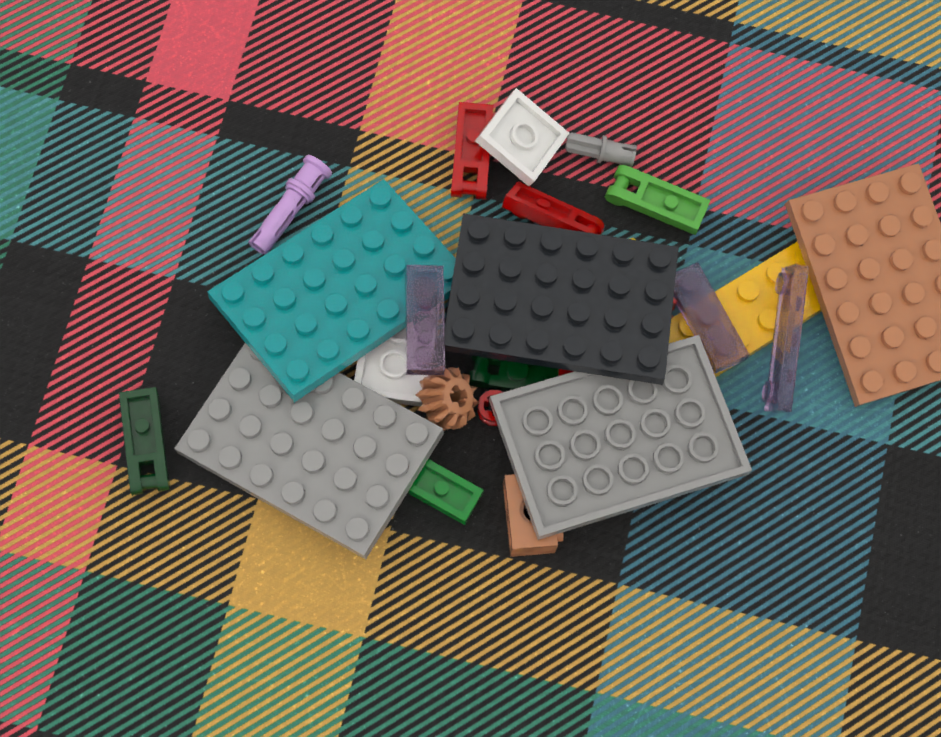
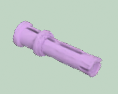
M312 155L305 156L303 159L304 165L294 179L290 178L286 182V192L283 194V197L269 213L258 231L248 241L250 246L259 253L265 255L270 252L300 208L314 200L316 189L324 179H329L332 175L330 168L318 158Z

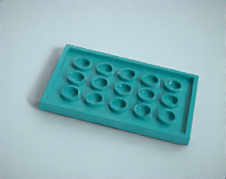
M382 179L207 292L211 302L295 403L449 299L456 258L386 180Z

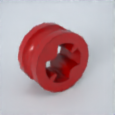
M500 390L486 391L479 399L478 416L483 423L489 426L498 425L492 411L485 410L484 406H489L490 396L503 393Z

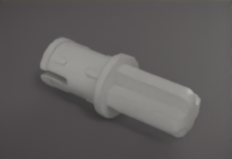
M569 133L565 146L567 152L596 158L597 163L606 161L632 167L634 164L635 151L637 150L636 145L608 140L607 136L604 135L599 139L577 133Z

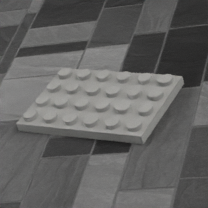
M699 335L669 343L666 375L663 385L574 371L490 396L489 399L537 540L749 475L752 471Z
M245 343L174 449L181 456L366 560L444 435V430L442 427L341 373L336 374L294 403Z

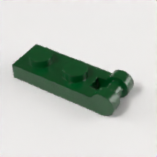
M472 356V360L475 362L474 369L469 372V385L506 392L557 377L558 369ZM489 365L500 366L499 374L492 375L488 373Z
M151 387L119 392L131 495L144 494V490L157 488L158 491L170 490L157 388ZM154 464V474L141 475L140 466Z

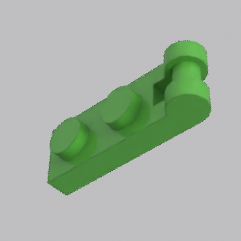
M619 165L614 174L615 183L608 187L605 194V199L608 202L617 206L624 205L691 234H697L711 200L626 165ZM629 185L639 187L636 194L627 190Z

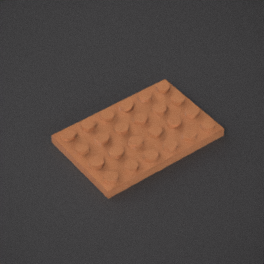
M919 163L788 200L785 203V207L855 407L941 381V223Z

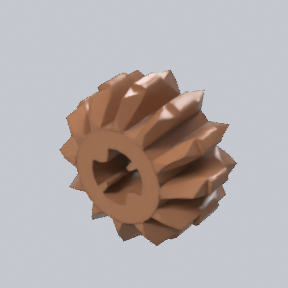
M450 367L432 370L427 377L419 381L422 390L415 394V396L422 401V405L418 408V411L425 412V419L442 427L443 430L462 428L463 425H467V421L476 416L473 407L480 402L473 397V392L478 387L470 386V375L461 374L459 368Z

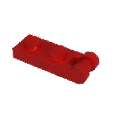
M459 102L451 197L461 198V195L465 194L476 195L475 199L486 200L490 153L476 143L475 140L492 119L494 105ZM463 172L476 173L477 181L463 180Z
M519 181L505 195L502 204L503 208L511 211L515 216L521 219H529L542 226L600 235L604 231V223L598 217Z

